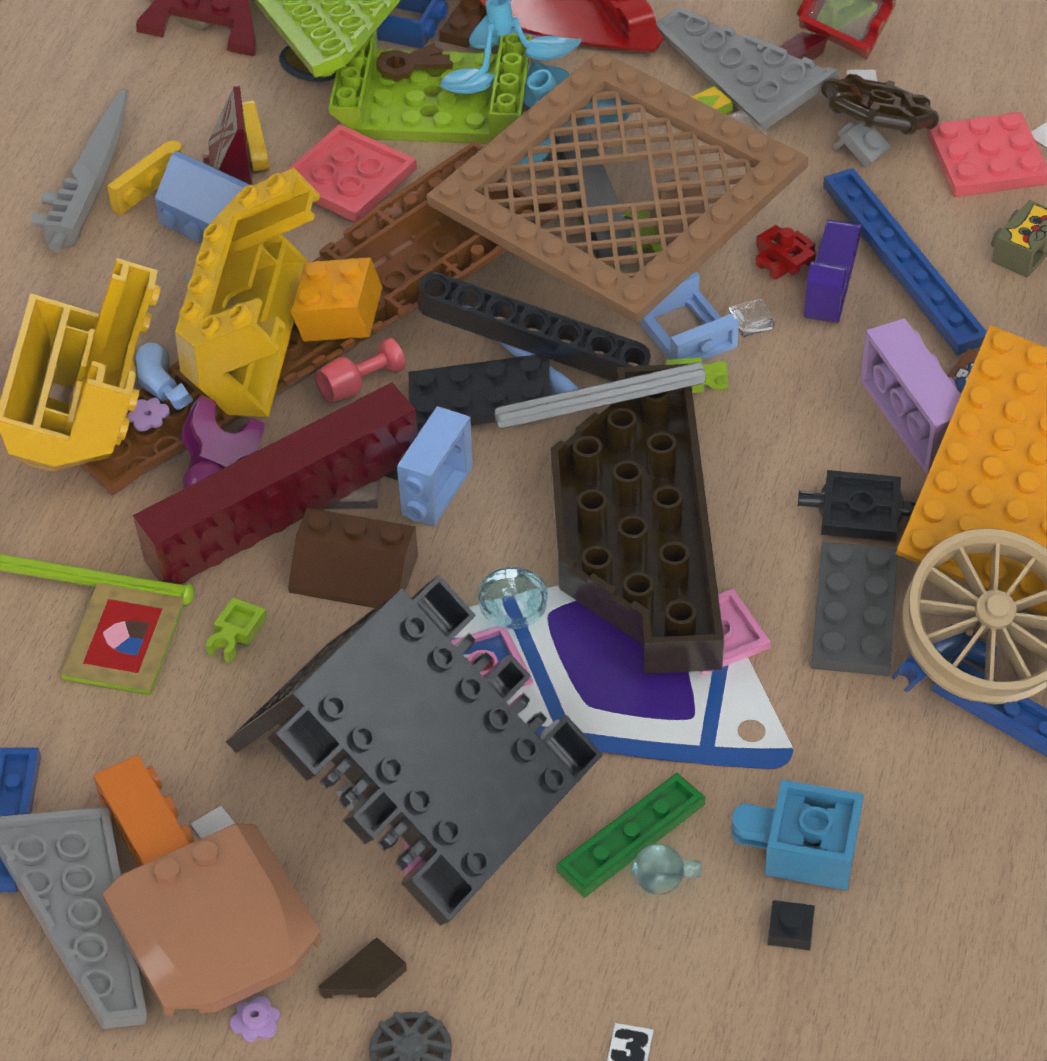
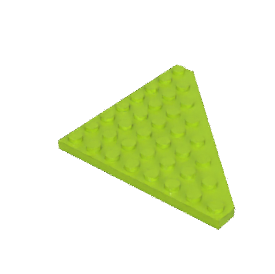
M401 0L253 1L312 75L317 78L319 76H330L336 70L345 67Z

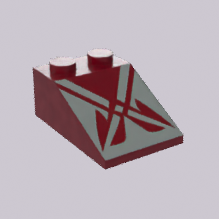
M235 86L232 88L209 138V155H203L204 164L249 185H253L240 86Z

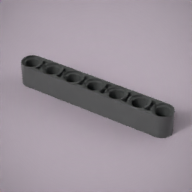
M576 118L577 126L587 125L585 118ZM571 119L562 127H572ZM591 133L578 134L579 142L593 141ZM573 135L554 136L555 144L574 142ZM597 148L580 150L581 158L599 156ZM575 151L556 152L559 160L576 159ZM604 165L582 166L587 207L619 204ZM577 167L562 168L565 176L578 175ZM579 183L568 184L571 192L580 191ZM574 200L577 208H582L581 200ZM623 212L612 213L613 222L626 221ZM607 214L588 216L589 224L608 222ZM629 229L615 230L616 239L631 237ZM610 231L591 232V241L611 239ZM632 246L617 247L618 256L631 255ZM612 248L594 249L596 258L613 257Z

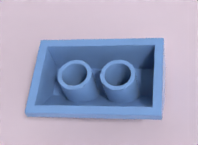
M175 151L170 157L155 196L159 223L168 229L187 236L193 241L202 243L203 232L206 227L249 184Z

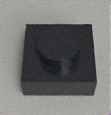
M773 900L768 945L810 950L815 905Z

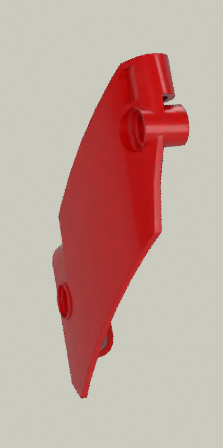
M477 0L486 9L485 3L488 0ZM511 0L513 17H518L522 31L537 36L581 38L582 42L580 45L639 52H656L664 41L662 34L657 29L654 12L646 0Z

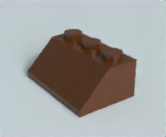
M307 508L296 534L288 585L289 593L371 608L377 607L401 588L406 591L418 558L416 526Z

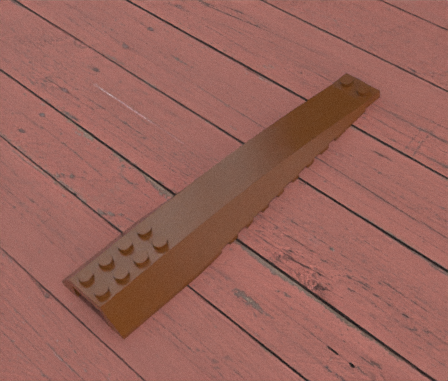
M473 141L373 208L346 229L341 240L335 244L330 242L319 250L320 256L312 261L371 257L383 288L370 337L418 308L419 284L422 277L426 274L436 272L464 281L507 251L432 208L427 203L426 195L483 148L476 141ZM501 178V179H499L496 183H501V182H506V181ZM518 189L513 190V198L527 197ZM540 189L539 191H537V195H547V194H548V193H547L546 191H544L543 189ZM508 190L489 192V199L491 200L509 198ZM557 202L538 204L539 212L558 210ZM533 204L514 206L516 214L534 213ZM540 220L541 226L550 220ZM429 294L434 297L438 296L437 294ZM294 321L274 398L370 337L303 341ZM179 360L167 369L168 373L177 385L183 384L193 401L182 409L176 410L169 399L163 402L160 400V404L167 405L170 410L168 417L162 419L163 424L160 427L138 431L135 429L134 423L129 422L125 439L121 440L120 446L115 445L113 453L109 458L80 465L112 496L143 474L187 450L181 436L182 428L191 406L201 395L207 396L180 372ZM143 388L138 396V400L144 399L148 401L151 398H156ZM216 405L215 420L221 429L243 417L227 415L219 406Z

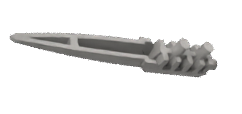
M121 89L91 134L78 162L74 164L71 171L74 179L65 178L63 189H59L58 193L43 192L42 204L53 206V211L49 210L47 215L40 213L32 214L31 225L43 228L44 240L49 243L48 247L53 252H60L62 247H73L94 205L120 135L128 97V91L125 89Z

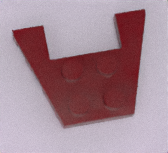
M155 0L136 22V32L162 38L171 15L230 27L232 29L228 39L227 51L255 56L256 42L249 0Z

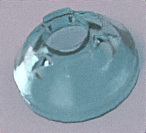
M507 567L496 570L484 578L478 590V602L482 614L491 623L503 628L518 629L532 625L542 617L548 602V590L544 581L534 572L519 567ZM517 600L524 605V611L518 616H507L502 612L501 607L506 601Z

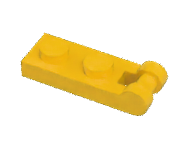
M175 140L165 142L108 184L107 188L112 211L123 215L158 189L171 155L175 151L183 154L181 143Z

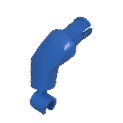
M964 632L934 643L933 646L946 660H949L956 656L959 657L973 637ZM977 640L964 659L985 669L986 643ZM910 654L904 663L893 673L892 679L894 680L898 675L905 676L909 681V685L904 691L909 692L927 674L917 664L912 654Z

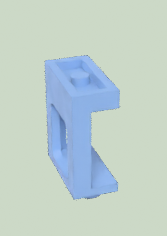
M697 272L692 273L639 322L668 360L701 357L703 361L738 346V320L733 314L721 317L699 291L700 275ZM687 307L691 309L703 324L670 338L655 318L676 309Z

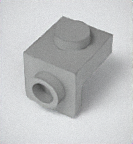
M851 121L837 133L840 139L832 146L835 151H838L846 145L865 168L891 147L874 126L872 128L865 127V123L862 121L856 125Z

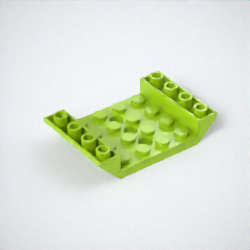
M376 29L348 64L336 71L328 107L329 113L348 128L373 140L472 143L476 141L479 144H488L522 115L530 58L526 56L527 48L523 46L517 33L502 35L500 37L498 54L490 53L487 73L495 75L494 83L480 92L455 93L440 87L442 79L458 69L473 68L479 70L483 66L485 52H443L442 55H450L453 69L414 70L409 79L404 78L396 82L389 78H383L376 69V61L381 53L397 50L378 49ZM525 35L529 41H532V35ZM400 50L406 53L413 52L412 50ZM434 115V117H424V116Z

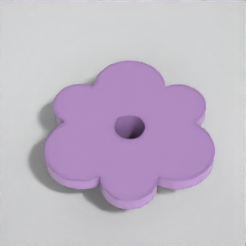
M151 398L148 401L140 399L137 400L134 412H129L127 417L131 423H134L136 430L146 431L152 427H160L163 424L162 419L168 417L170 410L167 405L160 404L158 398Z
M258 996L252 999L250 1003L244 1001L237 1005V1014L231 1018L230 1027L233 1032L242 1034L245 1041L253 1042L258 1037L269 1039L276 1034L277 1026L275 1022L279 1020L280 1012L277 1008L271 1007L268 998Z

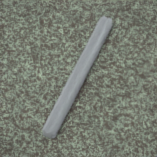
M697 362L500 406L495 409V420L498 427L503 429L703 384L706 374L703 365Z

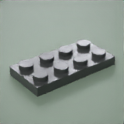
M822 542L811 669L890 676L897 555L895 553L897 548Z

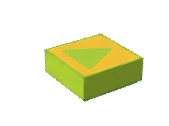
M716 86L691 96L724 114L733 111V101Z

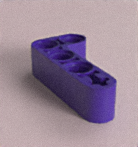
M827 220L816 262H811L808 272L804 318L839 323L859 246L861 224Z

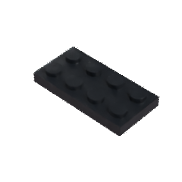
M548 353L408 372L409 402L416 409L418 433L437 406L469 416L471 426L495 423L494 413L497 407L552 395Z

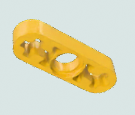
M255 101L242 102L253 172L268 170L267 149Z

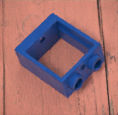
M401 0L395 8L422 13L421 18L418 21L388 15L377 28V39L419 49L424 47L428 40L435 36L440 21L446 18L448 3L445 0Z

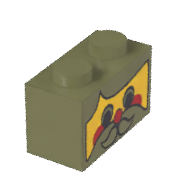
M1029 200L1021 210L1013 212L1009 223L1003 229L999 228L992 238L991 246L994 247L993 263L1026 278L1031 275L1047 257V207Z

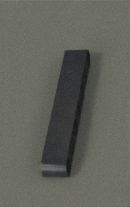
M428 273L420 280L418 308L423 315L533 354L548 353L550 360L611 381H617V367H632V365L628 364L629 362L636 363L639 366H649L650 350L646 345L638 341L441 273ZM429 294H437L439 296L434 297ZM468 305L472 308H464L463 306ZM495 317H503V318H505V319L501 320V319H497V318H495ZM528 328H535L539 331H531ZM565 339V340H569V341H571V342H570V343H567V342H563V341H561V340ZM594 351H601L605 354H597Z

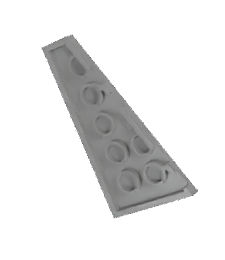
M677 7L656 22L657 29L663 38L713 86H716L733 101V105L762 132L820 93L821 87L827 79H839L836 69L831 67L821 68L816 66L811 59L804 57L801 60L789 55L786 49L748 34L744 37L735 33L731 27L726 25L719 27L709 23L708 18L681 7Z
M108 807L0 816V858L101 1028L110 1029L146 1024L147 1011L138 964L109 913L102 895L121 875Z

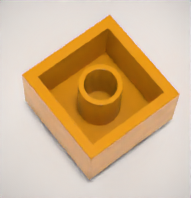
M371 257L305 262L291 309V314L303 341L370 337L383 288Z

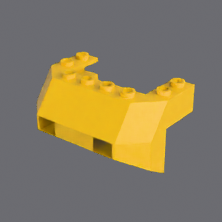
M295 168L282 173H275L260 183L244 187L206 227L203 232L199 253L195 259L196 263L191 280L187 285L188 290L179 312L180 316L175 335L180 372L208 398L214 400L216 405L227 415L269 417L294 324L291 314L292 305L304 264L309 262L282 233L313 221L315 214L311 211L312 203L320 198V194Z
M116 258L99 313L30 293L0 398V434L8 454L29 466L52 472L109 458L113 453L115 445L120 446L121 440L125 439L130 419L126 418L128 411L134 412L140 390L133 389L137 371L136 360H133L140 332L147 334L152 314L147 312L149 305L156 306L161 286L155 284L158 270ZM53 383L71 388L68 402L49 397Z

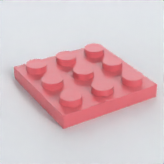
M1022 112L938 123L933 129H927L928 139L954 197L1047 185V164Z
M339 124L287 170L295 168L320 194L319 200L313 203L353 222H357L417 169L415 158Z

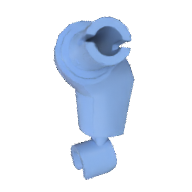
M156 342L145 343L136 353V370L139 385L162 402L169 399L176 410L182 409L191 403L193 399L183 384L177 385L175 380L167 373V369L170 367L167 350L163 345Z

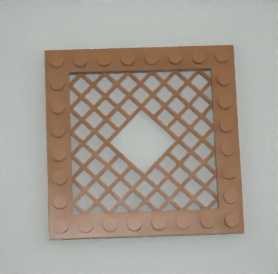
M599 50L426 196L427 203L432 208L638 324L808 167V156ZM615 99L616 106L598 108L597 100ZM620 99H622V100H624V101H626V102H628V103H630V104H632V105H623V106H621V101H620ZM592 101L593 109H583ZM646 112L657 118L647 119ZM641 113L642 120L623 121L622 114ZM617 114L618 122L600 124L599 116ZM594 117L595 124L577 126L576 118ZM571 119L572 127H562ZM666 125L667 133L649 135L648 127ZM672 126L682 130V132H672ZM643 128L644 135L626 137L625 129ZM620 130L621 138L602 140L601 132ZM596 132L597 140L579 142L578 134ZM573 135V143L555 144L554 136ZM550 137V145L539 146ZM692 139L693 147L675 148V140ZM698 139L709 145L699 146ZM669 141L670 149L651 150V143ZM645 144L646 151L628 153L627 145ZM622 146L623 154L604 156L603 148ZM598 148L599 156L581 158L580 150ZM575 151L576 159L557 160L556 152ZM719 153L720 161L702 162L700 154ZM724 153L736 159L725 160ZM552 154V161L536 163L533 161V155ZM695 155L696 163L678 165V156ZM528 156L529 163L518 164ZM671 157L672 165L654 167L653 159ZM648 160L654 201L587 207L582 166ZM745 166L746 175L728 176L727 168ZM577 167L578 175L559 177L558 168ZM553 169L554 177L535 179V171ZM703 170H722L723 177L704 179ZM530 171L531 180L512 181L511 173ZM698 171L699 179L680 180L679 173ZM674 173L675 182H656L655 175ZM506 174L507 182L496 183ZM579 183L580 191L561 193L560 185ZM555 185L556 194L537 195L536 187ZM724 185L725 194L707 195L706 187ZM532 188V196L513 198L514 189ZM701 188L702 196L683 198L682 189ZM508 190V199H489V192ZM677 190L678 198L659 200L658 192ZM581 200L582 208L563 210L562 201ZM557 202L558 210L539 212L538 204ZM531 204L534 206V213H515L514 206ZM703 204L704 213L686 215L685 206ZM679 207L680 215L662 217L661 208ZM655 209L656 218H637V211ZM631 211L632 220L613 222L612 213ZM607 214L608 216L607 223L589 224L588 216ZM583 216L584 225L565 227L564 218ZM559 219L560 227L543 229L541 228L540 220ZM682 223L683 232L664 234L663 225ZM658 226L659 235L640 236L639 228ZM634 228L635 237L616 239L615 230ZM610 231V240L591 241V232ZM581 233L586 235V242L570 244L567 242L566 235ZM661 244V252L645 254L642 252V245ZM636 245L637 254L618 256L617 247ZM612 248L613 257L595 258L593 256L594 249ZM639 263V272H620V264Z

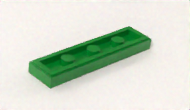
M675 773L556 864L557 873L584 898L702 808L705 805V796L680 774Z

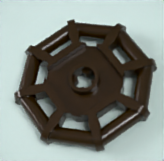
M848 74L845 78L839 80L834 78L827 79L821 87L822 94L829 99L831 110L835 113L843 112L864 122L865 127L872 128L874 125L901 130L905 135H912L919 129H933L939 122V115L935 110L931 109L930 100L926 96L912 94L895 86V82L890 80L884 83L864 79L857 74Z

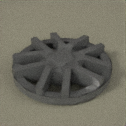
M398 1011L394 1012L393 1016L386 1021H380L379 1027L374 1032L369 1046L371 1061H450L452 1056L451 1038L441 1020L438 1021L430 1016L427 1011L401 1014ZM407 1021H416L411 1028L406 1023ZM425 1023L432 1026L426 1033H420ZM398 1024L402 1033L397 1035L390 1028ZM383 1034L389 1040L386 1042L379 1043V1040L381 1039ZM440 1034L444 1043L434 1041L433 1039ZM429 1052H436V1053H444V1054H443V1058H442V1059H439V1058L434 1057V1056H432V1055H430V1054H428V1053H429ZM393 1053L392 1055H389L383 1059L378 1060L377 1055L379 1054Z

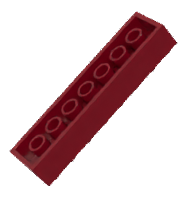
M391 382L134 514L133 519L145 563L158 581L183 584L204 570L215 567L240 551L253 547L257 542L275 533L282 532L288 526L303 519L307 508L320 510L339 499L348 497L352 492L367 484L380 480L383 476L397 468L398 463L417 437L416 409L394 383Z

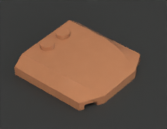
M235 823L120 875L102 894L109 913L165 1015H175L174 1010L199 1009V1014L216 1013L293 976L302 966L301 959L312 946L315 945L317 948L322 942L321 931L256 824Z

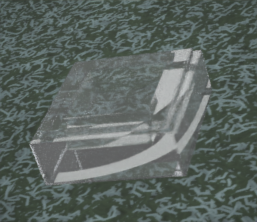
M761 298L729 307V314H733L739 322L738 331L743 338L775 329V319Z

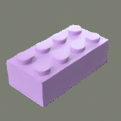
M904 318L866 330L860 381L923 471L928 475L961 394L957 390L955 381L948 377L940 367L937 357L931 354L925 347L920 334L913 330Z

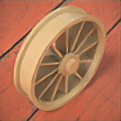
M976 529L947 538L924 557L905 594L902 608V626L906 643L915 661L940 687L961 698L994 705L1029 699L1047 688V667L1031 676L1012 640L1014 639L1047 662V645L1022 628L1047 631V617L1017 613L1046 602L1047 590L1015 602L1010 597L1030 569L1038 574L1047 584V549L1032 539L1014 532L999 529ZM991 553L989 591L985 590L967 554ZM1000 555L1016 560L1026 566L1006 593L998 590ZM954 558L972 593L936 568ZM927 579L963 605L920 599L924 582ZM921 613L968 620L927 635L921 619ZM971 629L973 630V638L953 665L933 646L934 643ZM996 638L1019 680L993 681ZM977 640L986 643L985 679L972 676L957 668Z

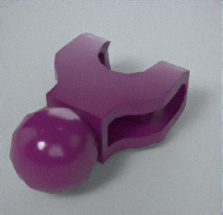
M201 395L191 406L181 432L184 446L189 451L191 457L189 468L183 478V489L255 453L260 446L265 424L250 417L248 423L244 424L238 430V433L225 432L218 426L215 420L216 402Z

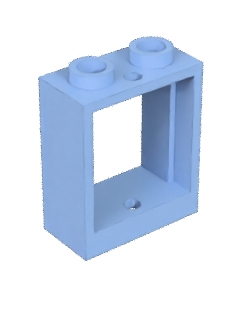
M437 406L400 460L397 470L402 516L412 521L422 522L435 527L473 468L471 421L469 416Z

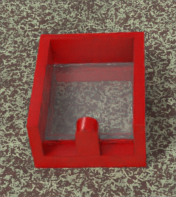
M803 0L798 9L797 16L800 17L799 24L801 29L804 28L817 35L825 36L827 40L853 51L867 60L896 6V0Z

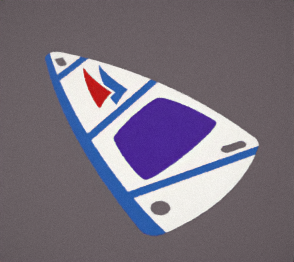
M559 586L533 590L469 607L476 616L452 639L455 640L466 636L468 633L474 634L505 624L533 679V684L521 687L507 701V704L510 705L523 692L530 701L527 707L517 715L526 724L530 717L540 711L547 718L535 732L537 736L551 723L567 715L600 752L657 760L758 769H777L783 767L792 757L793 747L748 657L724 666L722 670H714L704 675L700 671L644 674L641 643L561 591ZM500 635L473 643V646L463 653L464 657L468 659L469 655L475 651L488 650L496 655L498 662L510 655ZM492 660L482 671L493 667L494 663ZM747 720L758 721L765 728V736L757 742L745 741L738 734L739 725Z

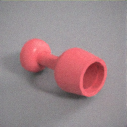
M387 338L380 343L377 355L356 365L346 357H337L324 365L315 373L317 387L321 395L329 403L354 397L361 391L362 377L383 367L390 372L404 370V354L394 339Z

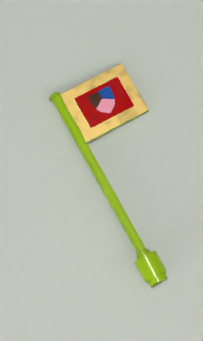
M0 554V571L95 587L61 672L62 680L146 695L152 694L184 605L191 604L195 597V589L192 584L180 585Z

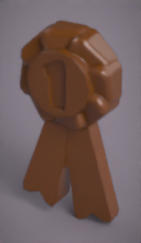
M431 43L411 53L400 50L385 51L377 58L376 69L383 78H389L397 82L404 78L409 79L414 70L453 69V62L450 61L449 54L442 55L443 50L436 48L435 43Z

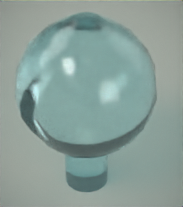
M652 844L645 847L636 856L631 866V873L643 890L654 895H663L675 890L682 882L683 877H700L702 874V864L700 860L683 861L680 854L668 845Z

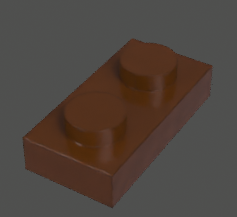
M461 0L440 29V41L468 48L472 32L483 18L487 16L486 9L477 0Z

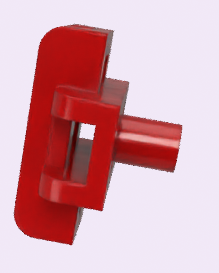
M774 225L757 236L756 245L761 253L756 255L755 264L760 269L765 267L769 269L770 276L775 280L788 272L791 275H796L800 272L802 265L810 266L812 261L815 262L816 243L798 230L794 232L792 228H780L778 225Z

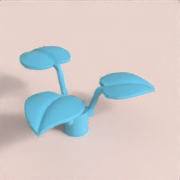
M488 0L485 3L487 16L477 25L469 38L471 47L485 49L483 66L479 70L473 68L455 70L442 79L440 87L451 92L464 94L480 92L490 87L494 83L495 77L494 74L487 73L491 47L500 44V37L502 35L517 33L523 46L527 48L526 56L537 60H552L562 57L580 45L582 42L581 38L541 36L529 41L519 25L518 17H513L511 0Z
M533 60L527 75L524 97L526 106L530 109L570 74L563 68L545 65ZM615 99L597 100L598 108L616 106ZM620 99V101H621V106H623V105H632V104H630V103H628V102H626V101ZM592 101L589 103V107L585 106L583 109H593ZM631 113L622 114L623 121H625ZM617 114L599 116L600 124L618 122ZM586 117L587 125L595 124L594 117ZM550 137L539 146L550 145ZM551 153L533 155L534 163L544 162ZM528 156L518 164L529 163Z

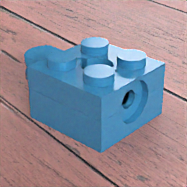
M781 779L775 809L744 803L740 804L732 814L731 836L736 844L767 849L766 876L848 891L864 794ZM804 840L807 841V842H809V843H812V844H819V843H821V844H820V845H810V844H807L806 842H804Z

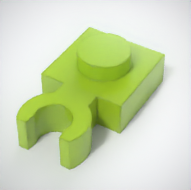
M232 597L213 624L215 634L211 635L206 641L207 654L213 656L218 648L224 647L225 662L230 663L237 655V644L242 643L249 646L267 620L266 609Z

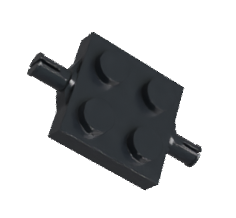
M827 470L826 484L822 488L821 493L799 490L797 506L820 508L819 511L822 516L821 535L896 542L898 524L902 516H911L916 502L904 501L900 491L901 477Z

